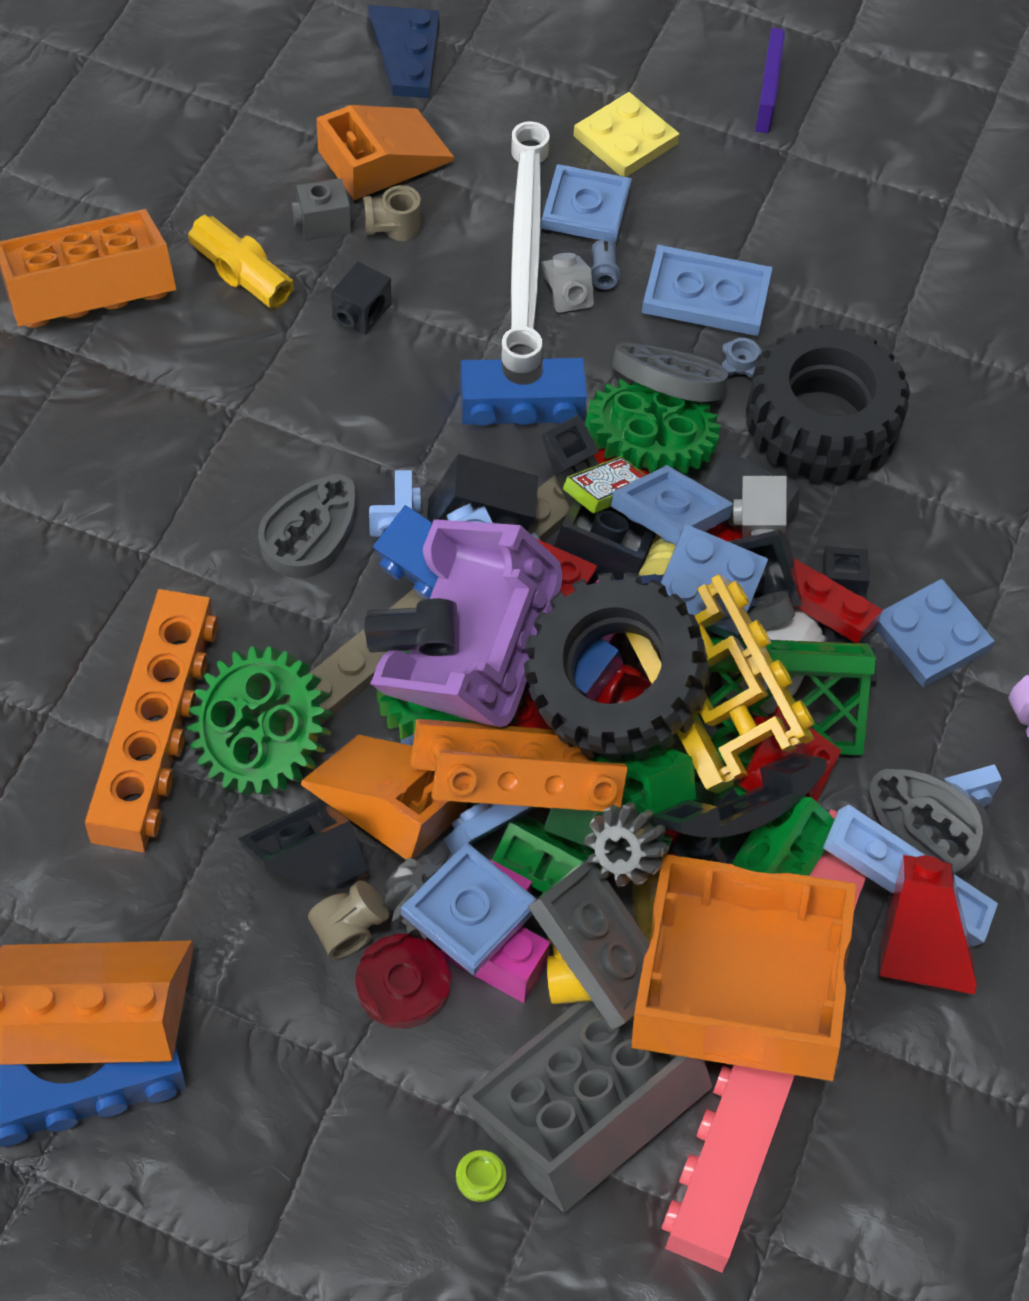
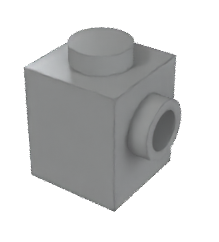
M743 476L742 499H734V525H742V538L780 530L786 536L787 476Z

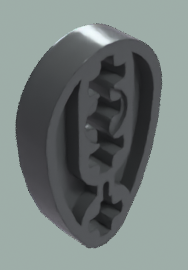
M617 344L612 362L613 369L627 378L661 393L690 401L710 402L721 399L724 395L728 379L726 369L714 361L693 354L650 345Z
M332 474L310 481L279 500L263 516L258 528L260 554L267 566L273 571L291 578L311 577L329 568L343 550L351 534L355 519L356 500L353 481L342 474ZM340 492H343V493H344V498H343L342 496L337 495V494H339ZM329 493L332 495H337L333 499L329 500ZM317 520L319 521V526L312 523ZM304 522L312 524L306 532L307 542L299 540L294 544V555L287 553L283 557L279 556V551L286 553L292 548V536L300 538L304 534Z
M884 769L873 777L870 783V795L876 814L885 829L924 855L933 856L942 862L951 863L953 874L955 875L966 873L983 859L990 844L991 825L985 808L973 795L958 785L938 776L914 770ZM888 781L898 782L896 788L900 792V796L905 800L893 797L887 798L890 794V790L886 787ZM933 809L930 816L937 822L946 824L952 822L949 831L954 836L963 838L968 836L966 845L970 848L969 853H958L956 855L959 847L954 841L946 839L939 841L941 832L938 828L929 825L921 826L924 821L923 816L920 815L921 810Z

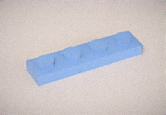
M851 805L838 810L823 847L892 894L903 854L914 857L924 855ZM954 874L970 944L974 947L985 942L998 903Z

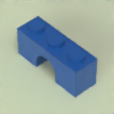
M583 358L542 359L540 379L528 385H519L509 381L502 370V359L461 360L460 395L462 425L561 424L578 414L584 422L587 392Z

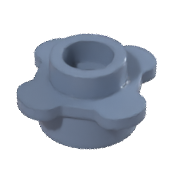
M734 339L723 345L722 352L725 354V361L722 362L721 366L726 369L728 375L747 374L749 377H753L756 363L762 354V349L750 339Z

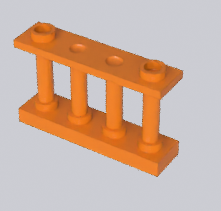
M426 719L416 720L410 764L413 769L435 771L431 795L433 800L604 811V809L613 804L621 808L627 766L619 763L592 762L591 757L582 755L579 747L573 746L570 748L563 743L554 730L515 726L497 727L477 723Z

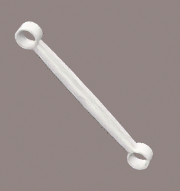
M532 121L520 123L513 129L511 143L512 156L519 163L512 238L511 329L504 334L502 339V362L507 369L516 373H528L535 370L540 365L542 358V338L534 330L541 234L540 163L548 157L549 131L544 125ZM531 140L540 144L537 146H525L521 142ZM517 345H526L535 351L527 355H518L509 349Z

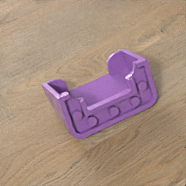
M434 519L423 545V556L426 564L438 576L430 599H448L457 604V651L446 656H428L416 650H410L409 655L399 650L388 651L377 664L370 684L383 694L484 725L506 726L512 721L527 682L524 671V663L529 660L525 651L527 638L530 635H537V630L533 623L539 613L545 612L549 615L553 610L549 601L560 591L562 584L561 565L556 557L521 525Z

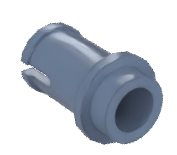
M604 239L596 241L592 246V283L597 288L603 290L613 288L621 277L620 268L616 265V245L611 240L607 241V251H604Z

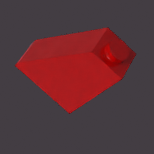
M903 854L879 946V976L975 994L977 988L975 962L951 863L942 862L938 858L928 855L914 857Z

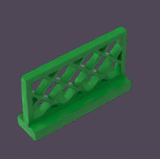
M710 637L713 645L726 639L723 637ZM737 638L740 640L744 650L747 649L743 638ZM770 640L771 644L766 646L773 662L778 659L782 662L791 679L797 675H806L818 685L801 700L806 707L823 693L838 707L836 711L820 724L814 720V725H812L814 730L841 749L840 754L863 755L871 674H874L876 660L870 645L862 643ZM732 654L709 667L710 671L719 672L728 682L708 698L713 709L716 708L715 704L733 689L738 694L745 691L739 685L745 679ZM728 672H736L738 674L732 678ZM818 676L829 677L822 682V680ZM842 677L859 678L858 692L844 704L829 689ZM769 688L766 690L768 693L767 697L747 707L750 714L755 711L759 716H768L760 706L773 696ZM855 706L856 717L850 712V710ZM844 715L855 726L853 742L834 741L825 731ZM732 719L722 721L724 726L712 736H709L716 749L740 736ZM731 731V733H732L735 737H729V736H726V735ZM758 744L750 747L749 749L756 750Z

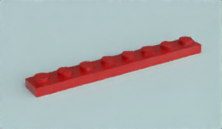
M605 448L598 449L599 452L594 455L598 464L617 458L615 456L606 459L604 457ZM642 469L640 470L645 475L650 474L647 471H644ZM725 522L705 531L725 541L742 538L741 530ZM793 558L802 605L796 606V608L853 642L859 643L879 622L883 609Z

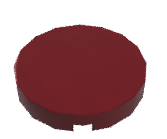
M397 933L380 938L365 950L357 967L355 990L360 1006L373 1020L389 1028L410 1029L426 1024L441 1012L449 998L451 972L446 956L433 942L424 938L421 940L411 937V934Z

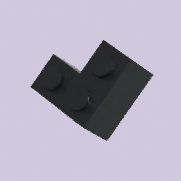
M457 454L428 499L427 520L433 523L434 519L448 520L446 515L470 503L473 510L485 507L492 523L521 525L527 531L536 519L538 476Z

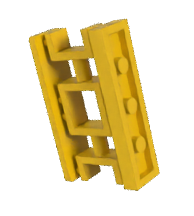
M721 574L712 577V583L709 585L703 584L697 588L707 609L696 614L695 618L700 626L708 655V666L710 667L732 654L749 689L714 709L706 695L702 711L695 710L692 714L694 724L686 733L680 730L677 731L685 750L692 757V763L706 790L718 794L734 785L733 781L736 779H742L748 775L738 754L772 735H775L780 747L786 752L796 749V746L801 743L807 744L814 740L809 727L814 725V720L805 704L801 700L795 702L787 688L793 684L792 679L779 659L773 662L766 646L771 644V641L759 620L752 622L744 608L750 604L746 593L737 580L730 582ZM719 598L725 604L747 649L744 650L740 640L734 636H730L713 645L705 628L726 616L718 601ZM626 633L650 682L653 684L662 665L661 655L657 646L646 637L634 633ZM763 677L791 730L787 731L782 719L776 716L756 726L747 707L768 696L760 678ZM698 713L701 714L705 724L712 727L731 717L740 736L718 748L727 766H724Z

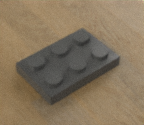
M586 859L528 905V908L613 1030L626 1023L634 1015L644 957L650 942L609 882L604 878L599 879L600 869L593 863H587L588 859Z

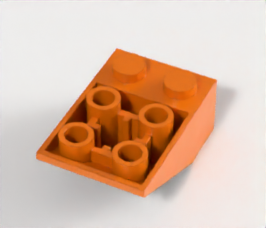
M349 105L316 118L318 152L337 178H342L344 187L353 200L454 161L452 153L416 108Z
M357 735L304 778L301 783L304 788L406 860L408 857L412 859L417 857L449 828L453 821L460 818V815L465 812L468 803L432 799L435 771L413 769L410 764L413 746L363 735Z

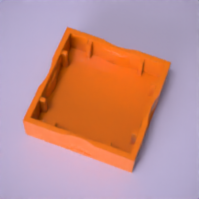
M664 854L653 907L651 940L644 957L634 1011L631 1048L833 1081L841 1042L846 994L844 977L852 936L857 883L792 873H760L732 864Z

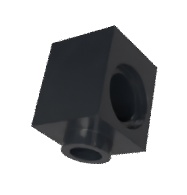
M357 261L331 291L332 318L337 320L342 326L352 328L366 335L391 305V278Z

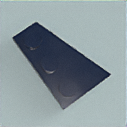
M368 5L369 22L373 26L375 41L381 51L383 66L392 95L429 98L439 27V11Z

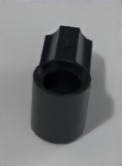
M432 598L417 603L416 608L367 611L364 632L369 652L416 650L428 656H446L457 651V604L448 599Z

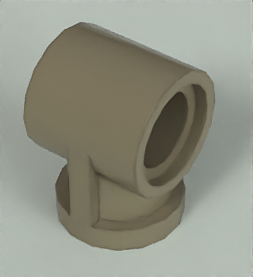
M398 185L386 190L382 198L372 199L371 196L363 197L367 236L375 235V232H385L391 239L406 241L416 237L420 232L421 198L414 188Z
M360 880L350 887V894H335L316 904L310 910L308 920L328 957L332 960H340L355 954L365 947L371 939V933L368 928L373 924L380 925L388 919L389 911L388 908L383 906L384 900L370 884Z

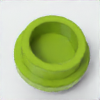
M485 1150L473 1151L465 1155L459 1162L456 1169V1183L460 1192L466 1198L475 1202H487L496 1198L504 1189L506 1169L502 1160L494 1153Z

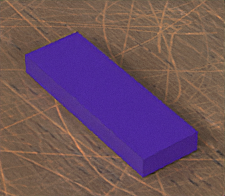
M771 27L755 132L768 133L771 129L785 38L784 29Z

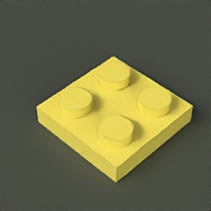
M628 92L575 124L573 136L617 174L627 177L678 145L680 133Z

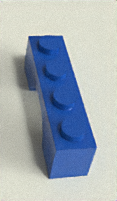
M176 1046L173 1061L106 1063L93 1075L73 1083L45 1081L31 1073L24 1064L0 1065V1146H12L21 1143L27 1139L28 1134L46 1129L51 1132L67 1130L75 1126L78 1120L98 1114L99 1117L115 1116L124 1112L128 1105L147 1100L151 1103H158L174 1097L177 1091L186 1089Z

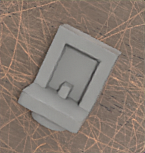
M560 253L554 255L553 260L541 262L542 277L552 287L554 309L558 313L589 308L594 305L591 268L579 255Z

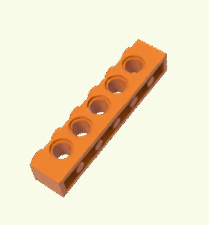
M158 589L85 819V826L90 843L145 853L149 838L156 837L159 832L162 812L158 807L161 797H168L172 788L173 769H170L173 757H180L184 747L185 730H182L185 717L191 718L193 715L189 712V707L196 705V694L193 691L196 679L202 680L206 672L208 656L204 652L207 642H214L217 635L218 616H213L209 597ZM176 641H186L179 645L172 644ZM165 678H176L171 682H160ZM153 716H164L163 719L158 721L148 720ZM144 754L153 755L150 759L145 761L135 760L137 757ZM130 794L141 795L140 798L134 801L123 800Z

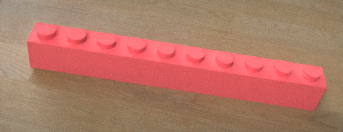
M830 809L829 814L835 819L838 812ZM827 850L823 852L809 875L811 877L857 883L855 906L866 879L865 875ZM723 1065L713 1091L714 1094L722 1097L716 1112L706 1109L696 1136L705 1141L699 1157L689 1154L679 1183L688 1186L682 1203L672 1199L661 1228L670 1232L665 1249L721 1273L723 1272L795 1075L734 1065L732 1069Z

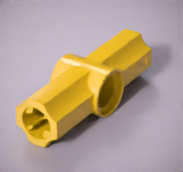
M204 214L194 221V225L188 233L189 243L215 264L217 272L228 285L237 287L241 284L269 308L276 307L278 309L288 301L290 294L294 290V281L267 260L263 248L255 239L250 236H245L241 239L213 216L207 217Z

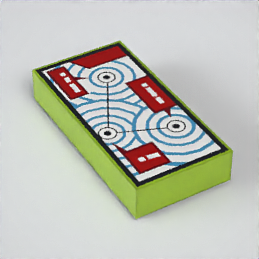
M620 456L567 477L563 490L590 512L596 513L611 506L615 490L646 475Z

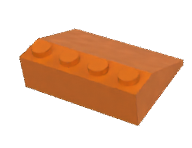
M146 209L0 241V271L18 327L23 325L30 328L40 327L47 324L49 319L62 316L79 318L88 314L89 310L101 307L117 309L127 305L128 301L140 298L156 300L166 296L167 292L176 290L167 244Z
M193 941L2 945L0 947V1065L173 1061L194 949Z

